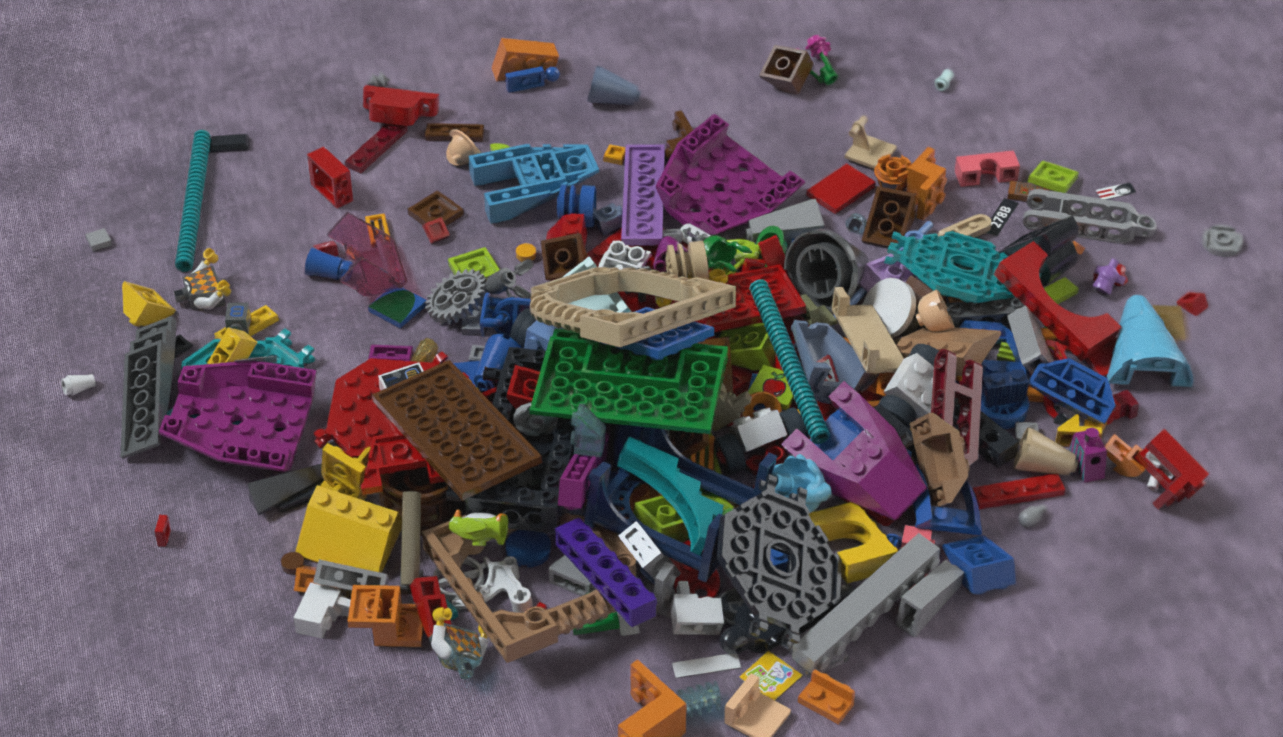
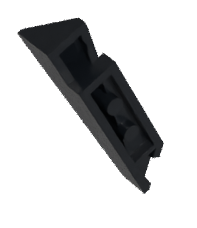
M322 463L248 483L250 501L258 515H262L276 506L280 513L308 503L316 486H321L324 481L321 473Z

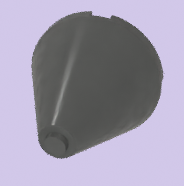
M814 229L800 234L792 241L785 256L784 270H788V277L799 295L806 294L817 307L824 305L829 311H832L834 288L843 287L851 299L864 274V267L868 263V257L863 251L837 233L826 229Z

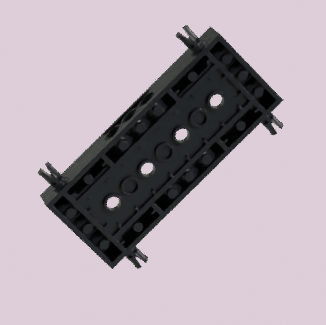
M509 347L503 369L484 366L483 380L499 381L492 405L517 431L518 429L514 423L516 409L506 398L515 365L541 371L546 353L544 350ZM559 418L556 430L548 435L539 433V436H529L518 431L541 455L542 463L463 500L465 501L466 516L471 513H489L495 516L506 514L508 517V529L556 534L555 528L559 527L563 514L569 513V515L583 517L585 502L581 508L569 510L564 508V506L558 505L560 478L580 444L585 420ZM448 486L446 500L461 502L460 497Z

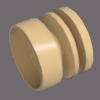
M703 241L689 242L688 252H684L682 245L677 244L676 254L673 245H667L665 261L666 270L669 275L674 274L679 277H698L709 280L707 256Z

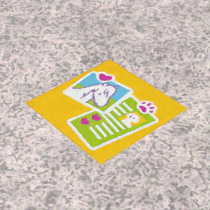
M768 651L739 678L745 681L751 673L760 677V693L775 701L803 675Z

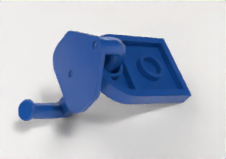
M486 293L483 305H479V307H482L480 318L481 336H486L488 328H494L498 334H503V338L509 339L516 318L523 310L530 309L531 299L516 297L497 298L490 297V293Z

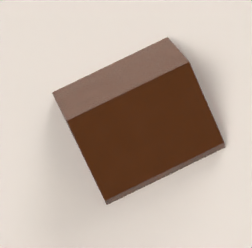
M580 233L541 241L546 281L562 278L588 258Z

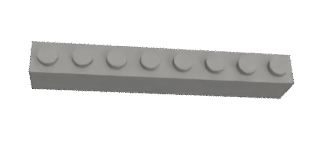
M918 533L800 639L798 644L795 643L793 645L792 659L810 673L814 669L818 671L824 670L834 656L842 654L846 646L852 640L856 641L866 627L873 626L878 617L883 612H888L897 599L902 598L914 584L921 581L929 570L933 571L940 562V548Z

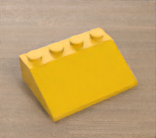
M317 485L307 505L295 552L300 553L304 559L316 563L320 559L382 573L402 529V517L397 511Z

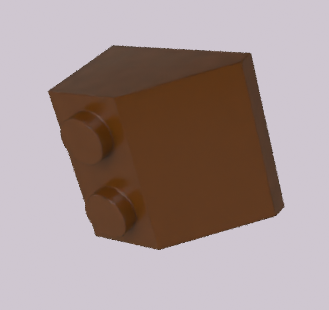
M774 45L759 77L783 92L799 95L814 63L805 50Z

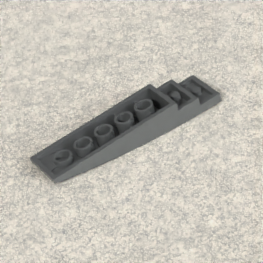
M172 316L137 329L135 340L130 342V352L125 354L120 454L122 459L161 444L163 435L159 434V430L168 411L175 355L176 320Z

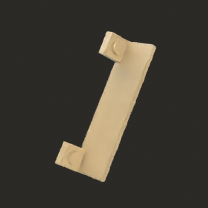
M835 287L832 311L866 373L879 374L891 372L895 374L904 358L873 305H850V297L846 294L844 288Z

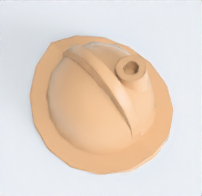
M457 129L450 131L449 134L453 139L446 151L449 163L454 166H462L469 163L470 155L481 153L472 140L463 132Z

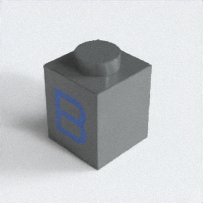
M249 302L228 303L225 316L226 330L229 327L245 331L249 334L251 322Z

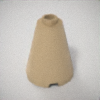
M1026 428L1019 443V452H1017L1014 460V469L1049 474L1058 473L1059 475H1069L1071 472H1075L1078 460L1075 459L1076 455L1035 429Z

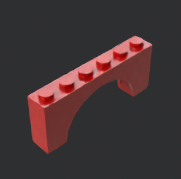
M1033 241L1002 260L994 276L1026 305L1042 324L1082 362L1113 341L1122 327L1108 313L1095 317L1081 316L1062 308L1053 301L1044 290L1039 277V269L1044 264L1048 254Z

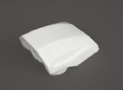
M613 241L609 249L604 253L598 267H617L619 270L644 267L652 254L650 251L646 252L639 246L629 247L628 245L625 246L622 241Z

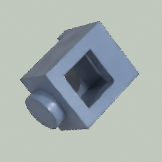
M611 203L597 211L595 208L593 209L594 223L603 236L622 227L623 209L620 205L616 207L614 203Z

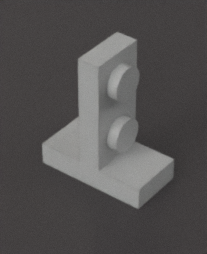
M665 562L655 577V585L647 582L645 588L652 592L657 599L656 613L672 619L670 605L675 593L673 584L676 576L673 575L674 565Z

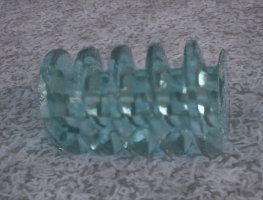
M715 680L713 685L710 682H705L704 688L701 684H696L695 690L691 686H688L685 692L683 689L677 690L676 694L686 703V712L690 718H693V710L702 715L703 707L706 708L708 713H711L712 705H715L718 711L721 710V694Z

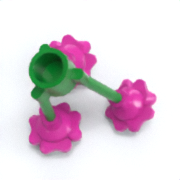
M813 35L807 40L808 45L805 49L811 51L813 58L816 57L818 59L821 57L825 66L820 69V76L812 70L809 74L815 77L820 84L824 82L826 85H831L838 79L837 73L828 60L827 54L831 51L830 42H825L826 37Z

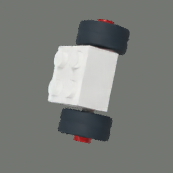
M916 344L884 390V393L887 395L879 402L909 429L911 428V422L931 412L934 361L939 350L927 344Z
M793 407L779 413L778 410L771 411L770 408H764L754 412V417L752 418L744 416L734 420V425L728 427L730 433L717 437L714 440L716 457L728 475H733L745 470L746 460L743 451H749L781 437L785 441L796 429L809 439L806 426L798 410Z

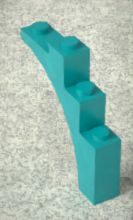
M629 437L620 453L617 466L633 473L662 494L682 518L688 530L691 552L701 555L705 545L708 526L718 514H722L724 505L702 496V492L699 491L701 481L680 473V469L677 468L678 458Z

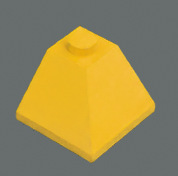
M126 281L123 282V313L129 318L131 324L137 327L141 325L147 326L165 319L176 312L154 289Z

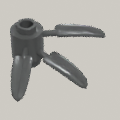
M527 259L517 264L513 272L509 268H502L490 275L486 281L487 290L491 294H501L505 291L508 298L516 297L511 296L510 289L518 297L530 299L531 293L519 285L513 286L516 283V274L522 276L533 267L532 260Z

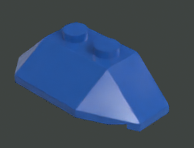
M1070 358L1038 364L1029 379V385L1046 398L1089 421L1105 425L1116 406L1108 378Z

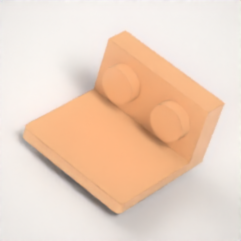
M751 673L725 705L724 723L749 737H773L790 715L791 709L761 694V689L759 688L760 677Z

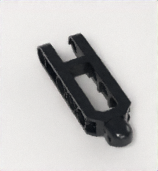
M850 583L842 585L840 589V602L800 627L799 634L820 622L848 597L855 588ZM745 603L737 608L735 625L726 629L721 634L720 646L725 652L734 655L747 649L764 654L781 645V639L786 628L772 624L768 626L766 632L760 630L758 637L750 635L749 628L751 623L747 618L749 615L753 618L754 616Z

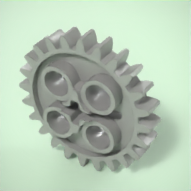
M465 269L463 273L458 270L454 276L451 273L448 279L442 278V283H436L437 288L431 289L433 294L427 295L429 300L425 301L427 305L425 308L430 317L436 323L440 322L442 325L445 322L450 325L453 320L455 323H458L459 318L465 320L466 315L472 316V311H479L478 306L483 305L484 296L489 292L486 288L487 279L480 271L475 272L474 269L470 272Z

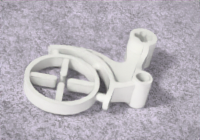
M509 556L500 562H490L488 557H484V562L479 564L475 559L466 557L463 564L470 565L476 569L464 572L463 574L466 578L469 577L470 579L479 577L474 585V589L477 592H481L484 602L492 599L497 593L505 591L509 595L513 612L524 613L528 608L533 607L531 592L527 588H523L518 581L520 574L516 558ZM487 567L489 576L485 585H483V569ZM436 568L433 576L439 578L441 572ZM445 578L439 579L438 582L442 594H445V597L452 601V605L456 609H466V606L456 593L448 592L441 588L450 585Z

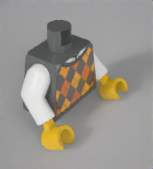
M207 248L203 253V257L206 260L202 261L191 274L182 278L184 288L173 291L176 303L188 300L192 310H211L214 307L226 305L224 296L231 294L230 284L226 280L219 281L213 265L210 266V263L214 264L219 259L218 255L211 248Z

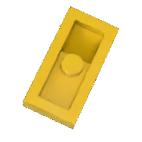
M1076 414L1057 428L1055 442L1062 447H1070L1073 435L1076 432L1086 431L1088 428L1097 429L1101 439L1102 427L1079 426V414Z

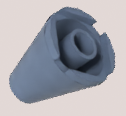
M597 65L587 102L634 105V101H639L641 91H638L637 85Z

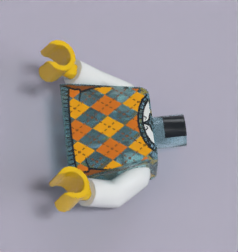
M437 608L433 612V618L437 625H434L433 634L429 637L431 646L444 668L459 672L461 679H469L474 675L473 670L482 663L489 642L487 635L480 626H478L479 633L481 634L479 637L477 632L444 623V621L451 619L452 611L450 608Z

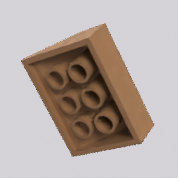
M925 327L902 337L896 346L903 358H907L916 344H927L939 351L946 349L954 352L957 357L956 376H962L963 368L966 365L965 362L971 359L981 364L1000 337L1001 332L998 330L955 327L947 331L931 332Z

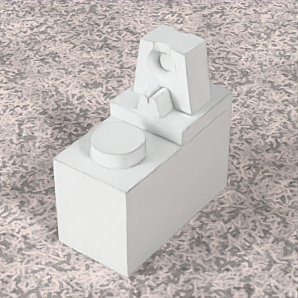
M679 581L676 588L677 594H673L670 605L673 634L719 635L724 624L721 598H698L697 594H690L688 581Z
M310 583L294 616L296 633L323 638L326 630L331 628L332 621H336L337 616H348L351 600L342 596L341 589Z

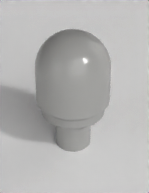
M1044 504L1038 507L1029 506L1019 514V523L1026 528L1034 526L1040 522L1042 514L1047 512L1046 506Z

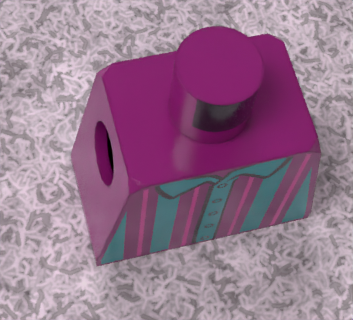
M1088 428L1086 431L1076 432L1073 435L1069 451L1076 455L1075 459L1078 460L1076 469L1083 483L1104 479L1107 451L1099 437V431L1095 428Z

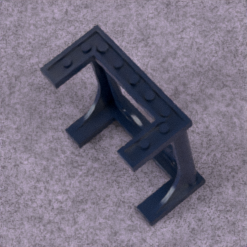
M644 427L639 437L642 443L678 458L677 468L680 469L679 472L701 481L700 488L739 505L762 492L759 490V481L763 480L766 482V477L774 473L777 459L776 455L768 453L759 464L753 489L686 458L674 447L664 429ZM602 462L597 469L594 468L591 471L588 479L590 487L586 493V499L588 500L583 511L584 523L586 525L588 524L591 529L595 525H599L620 535L637 521L664 556L699 571L698 579L704 582L708 581L720 566L717 560L719 523L720 517L723 516L722 514H718L708 526L704 550L701 555L691 552L690 546L647 527L633 514L629 503L630 496L637 487L646 483L645 481L623 468L618 470L613 480H609L611 465ZM614 506L622 507L624 510L617 511Z

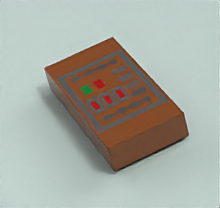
M1010 181L1007 199L1027 202V197L1031 190L1042 189L1050 191V189L1034 184ZM1039 197L1032 198L1035 202H1042V199Z

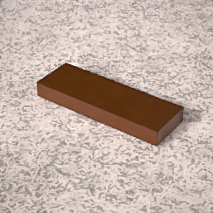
M427 123L425 141H452L453 137L449 133L451 130L457 129L467 135L472 142H483L485 126L484 124Z

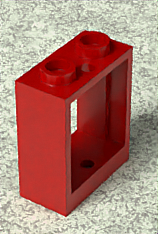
M324 146L308 153L307 159L311 185L336 209L352 202L353 192L350 170Z

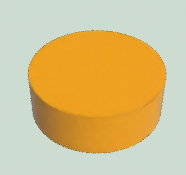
M528 243L519 245L516 248V258L521 262L527 259L533 261L536 258L535 246Z

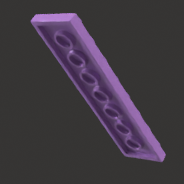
M665 144L626 145L621 241L625 245L655 246L659 245L662 240L663 203L655 187L664 171Z

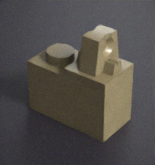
M722 383L712 424L714 432L740 418L741 413L745 411L744 407L751 403L752 397L748 391L737 396L732 394L731 391L726 393V388Z

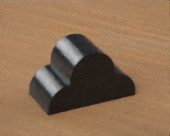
M1072 215L1024 234L998 251V253H1005L1010 256L1034 241L1048 254L1044 264L1039 269L1041 284L1046 286L1077 263V251L1073 244V241L1078 236L1076 220Z

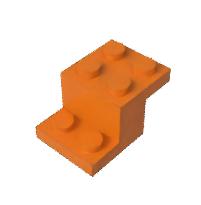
M927 147L908 168L906 192L916 194L918 199L916 218L922 221L934 212L938 204L944 201V187L947 182L945 177L946 168L935 164V149Z
M353 585L347 621L348 628H372L374 646L422 647L424 628L415 604H402L400 586Z

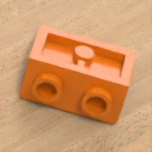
M814 669L811 673V681L798 696V703L839 725L854 706L855 691L848 685L832 679L828 674Z

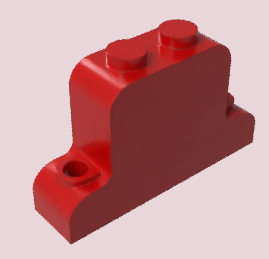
M365 85L363 88V107L369 109V120L372 122L411 126L414 125L420 116L431 117L439 113V94Z

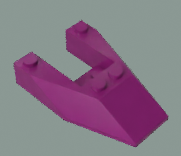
M843 381L828 397L833 405L860 428L862 432L834 460L830 459L798 429L781 445L790 456L796 458L798 454H801L806 459L813 460L822 472L825 482L831 487V493L834 496L896 521L927 487L896 430L859 393Z

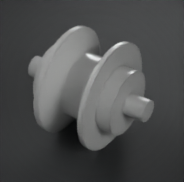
M380 71L379 76H375L372 73V77H370V81L367 84L386 87L390 77L386 78L382 71Z

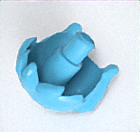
M798 454L796 458L789 456L783 464L775 465L774 473L771 474L777 477L775 493L789 498V494H797L799 487L808 490L806 506L811 513L818 508L821 502L827 501L831 497V487L825 482L822 472L813 460L806 459L803 455Z

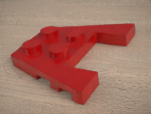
M401 432L373 436L368 464L364 472V481L361 484L362 495L383 492L380 474L427 467L431 484L445 481Z

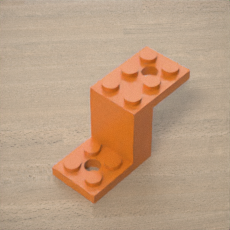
M637 659L630 664V694L634 701L640 702L644 707L618 725V737H681L686 733V703Z

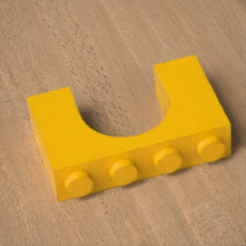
M850 502L808 514L814 525L820 526L829 541L850 538L864 543L861 546L837 552L842 560L841 577L847 584L869 578L898 552V549L890 543L887 536L878 529L876 523L866 515L865 510L861 509L859 505Z

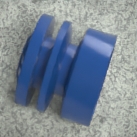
M561 184L557 197L558 219L563 215L584 214L586 228H594L593 209H596L597 203L596 186L582 185L580 194H576L575 185H571L570 194H568L567 185Z

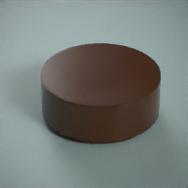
M288 552L281 558L282 570L287 574H296L298 567L305 566L304 558L298 552Z

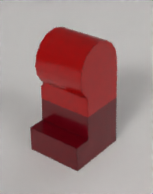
M1128 389L1113 395L1116 406L1106 425L1124 416H1127L1129 419L1137 417L1139 403Z

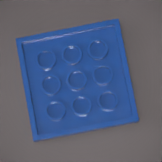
M645 307L635 312L644 314L655 309ZM694 321L623 347L616 346V348L631 350L637 355L650 356L653 360H662L667 355L676 354L681 349L690 348L691 345L704 342L705 339L714 336V327Z

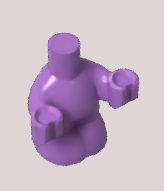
M1112 258L1109 265L1096 266L1094 273L1098 274V278L1092 285L1094 289L1110 295L1115 282L1121 285L1124 284L1126 278L1119 275L1116 270L1119 261Z

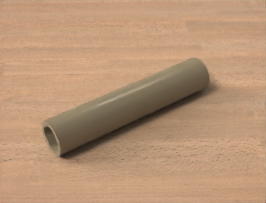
M403 492L402 586H410L415 578H420V492Z

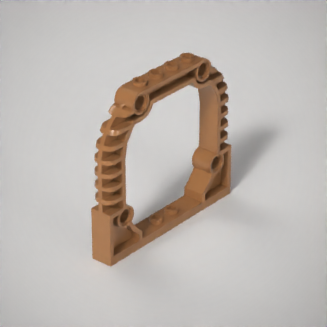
M565 513L561 517L560 524H566L577 518L584 522L585 517ZM450 521L422 531L423 549L506 663L558 643V635L560 634L567 635L572 629L576 628L579 630L587 623L591 625L597 619H605L608 617V614L617 612L596 589L591 593L548 610L534 606L528 608L524 613L505 610L492 613L485 604L481 592H477L474 589L472 580L469 577L466 578L460 570L466 557L482 552L484 546L472 545V540L451 532L449 529ZM595 525L592 529L593 533L604 541L605 546L610 551L615 552L622 564L627 565L631 573L636 577L637 560L620 537L612 531ZM508 529V533L517 529Z

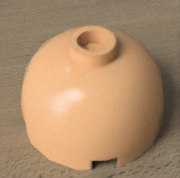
M935 290L923 296L918 304L919 314L916 315L919 325H925L931 332L947 331L954 328L951 315L948 314L947 306L940 292Z

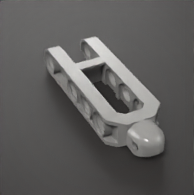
M1034 189L1029 192L1027 205L1032 210L1026 211L1023 216V225L1027 229L1037 230L1073 215L1079 226L1077 237L1117 244L1129 242L1134 239V236L1151 237L1154 235L1157 227L1152 217L1138 214L1130 203L1042 189ZM1039 197L1042 199V202H1035L1032 198ZM1078 203L1082 205V208L1076 209L1072 205ZM1100 207L1102 211L1096 212L1092 208ZM1120 210L1122 214L1116 215L1112 211ZM1036 217L1038 221L1032 222L1028 218ZM1095 226V227H1097L1099 230H1098V231H1091V230L1089 229V227ZM1115 229L1119 231V233L1116 235L1109 233V230Z

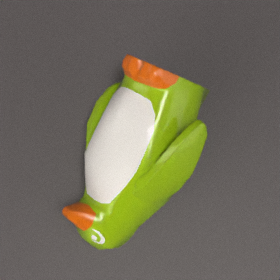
M456 510L454 517L449 522V529L460 537L472 540V545L486 546V541L495 539L499 545H503L508 533V517L506 514L495 516L489 513H471L462 517L461 511Z

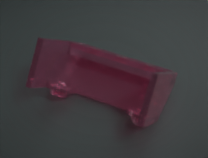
M347 211L327 233L328 237L344 245L345 254L349 259L357 260L340 281L356 290L361 296L370 297L401 289L408 282L397 245L385 232Z

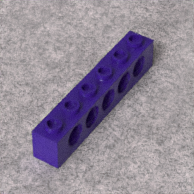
M577 518L555 528L556 546L631 627L656 617L657 599L655 595L644 587L642 581L631 573L627 565L622 564L614 551H610L605 546L604 541L593 533L588 524L586 525L580 518Z

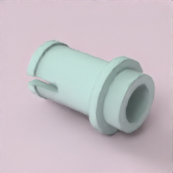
M945 69L942 75L935 80L937 90L944 91L949 88V83L954 77V73L951 70Z

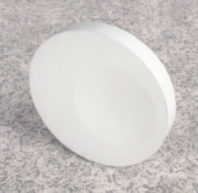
M887 278L879 281L870 289L863 305H873L891 338H894L903 333L910 325L916 310V297L914 291L907 283L896 278Z

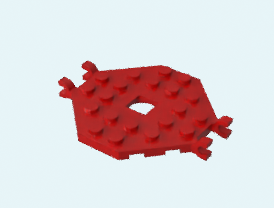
M442 351L435 356L431 363L370 358L336 379L327 428L313 432L317 438L315 444L322 448L333 439L346 455L351 458H358L365 448L371 447L373 436L400 432L373 402L372 394L380 391L378 376L416 363H420L423 371H426L445 362L448 356Z

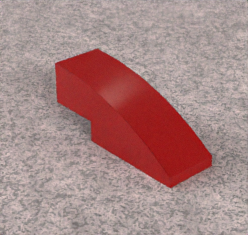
M437 576L415 578L410 585L418 616L428 638H430L429 640L432 639L434 625H437L433 618L434 610L441 607L444 609L448 608L445 594H441ZM446 620L444 621V624L450 626L451 621ZM449 627V634L454 638L453 631ZM445 630L444 640L451 639L447 630Z

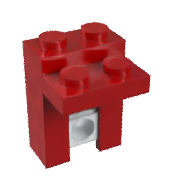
M1165 428L1134 457L1166 489L1152 503L1158 510L1164 504L1169 507L1175 500L1180 502L1185 497L1189 500L1206 484L1204 479L1209 475Z

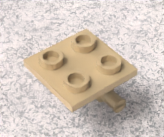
M861 116L858 121L853 123L852 129L848 133L853 138V145L847 151L844 158L874 169L878 164V159L884 155H892L897 146L866 135L864 125L868 122V118Z

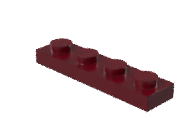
M384 125L345 160V166L360 174L363 173L408 132L407 126Z

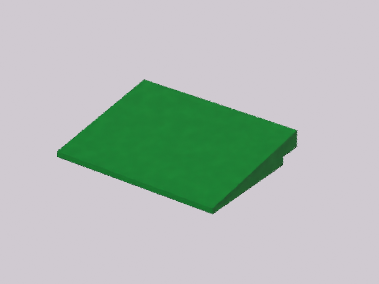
M554 328L553 335L550 336L534 392L530 414L710 434L728 360V347L695 343L690 348H684L676 354L665 356L662 360H653L650 356L637 355L631 350L618 349L613 345L602 344L598 341L580 337V333H575L572 330L567 331Z

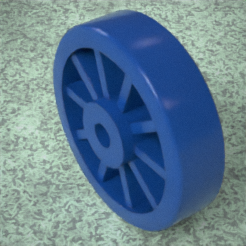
M1028 396L1025 402L1005 403V405H993L988 408L984 406L981 399L980 411L1003 429L1014 428L1016 422H1024L1028 416Z

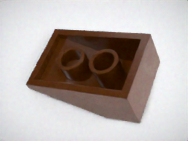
M877 186L861 241L889 247L891 242L898 243L897 240L892 239L893 232H898L905 236V233L910 230L918 207L916 194Z

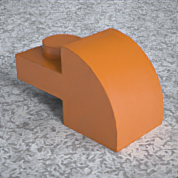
M1114 434L1105 444L1106 457L1116 464L1113 470L1126 477L1139 476L1144 472L1145 468L1134 457L1143 449L1137 444L1131 448Z

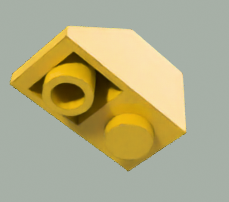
M228 327L207 364L248 359L257 341L245 331Z

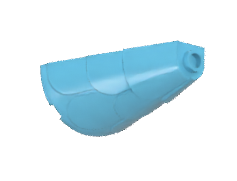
M1133 295L1126 301L1119 322L1122 328L1117 334L1118 336L1112 351L1113 356L1107 374L1109 384H1129L1134 370L1172 372L1170 377L1171 386L1192 387V370L1176 345L1175 340L1166 329L1164 321L1146 297Z

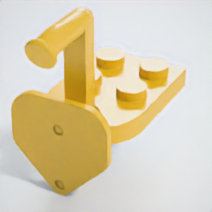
M327 443L322 449L321 473L324 481L321 487L365 501L367 495H362L361 484L364 481L365 468H367L371 447L365 448L358 458H351L341 448L333 447Z

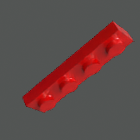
M1058 473L978 486L972 489L976 496L979 510L1063 496L1065 494V488Z

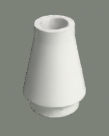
M92 374L67 375L66 378L61 379L63 392L65 395L74 396L86 389L95 387L94 376Z

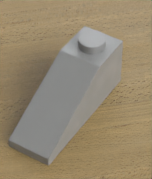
M319 559L313 582L352 593L353 585L388 586L389 577L384 573Z

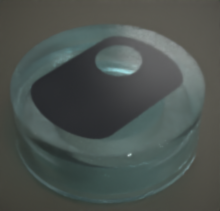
M853 213L849 215L845 225L851 233L860 234L864 231L867 221L861 214Z

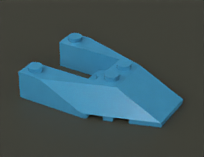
M524 144L470 155L469 170L475 186L512 178H518L520 186L484 193L485 212L490 224L510 220L558 197L561 184L567 185L569 191L571 185L576 187L597 174L599 167L589 146L585 144H563V147H551L550 144H542L543 147H531L530 144Z

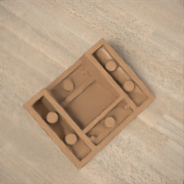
M928 413L911 422L910 426L918 465L927 482L931 506L942 507L952 503L968 478L970 467L968 460L964 457L965 442L963 437H960L959 431L936 414Z

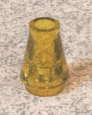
M429 338L421 340L411 361L428 362L437 354L439 348L436 342Z

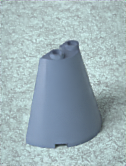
M794 320L791 331L794 335L803 371L817 401L831 404L828 396L843 381L856 392L861 391L862 393L876 381L879 374L866 373L853 347L828 323L816 322L808 327L806 321ZM826 355H830L839 382L824 381L831 368L827 363L817 361Z

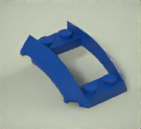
M972 320L962 322L959 328L1000 331L1001 335L995 344L1007 343L1014 355L1016 362L983 360L981 363L983 367L982 376L990 375L991 373L1010 372L1017 369L1024 370L1028 380L1031 378L1030 372L1022 365L1013 333L1001 322Z
M916 464L915 467L927 489L913 503L917 521L915 527L981 536L982 527L978 502L967 480L961 487L967 510L931 506L927 482L919 465Z

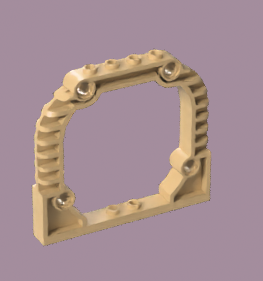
M595 267L532 287L530 312L533 318L545 325H553L556 328H563L567 331L572 330L575 333H580V337L623 347L736 307V286L698 277L688 279L687 277H679L674 274L669 275L666 272L660 273L657 270L649 271L645 268L637 270L635 268H624L619 270L617 267ZM618 291L640 292L679 301L644 314L638 312L619 313L607 309L592 310L568 304L592 295H607Z

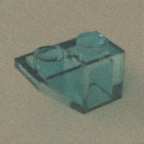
M580 403L577 412H573L571 425L575 426V431H572L571 434L574 454L601 457L605 445L606 426L585 404Z

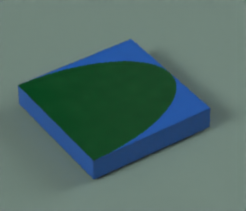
M393 284L368 306V311L401 329L427 306L425 303L427 300L397 284Z

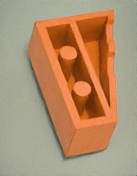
M501 38L491 69L496 82L506 80V73L541 66L545 72L549 67H556L559 54L554 43Z

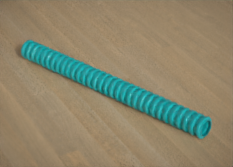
M198 130L193 136L175 258V267L182 272H188L193 268L211 142V135L205 130Z
M761 279L751 283L749 290L808 434L811 437L810 439L814 444L824 443L829 439L830 432L818 403L813 395L767 282Z

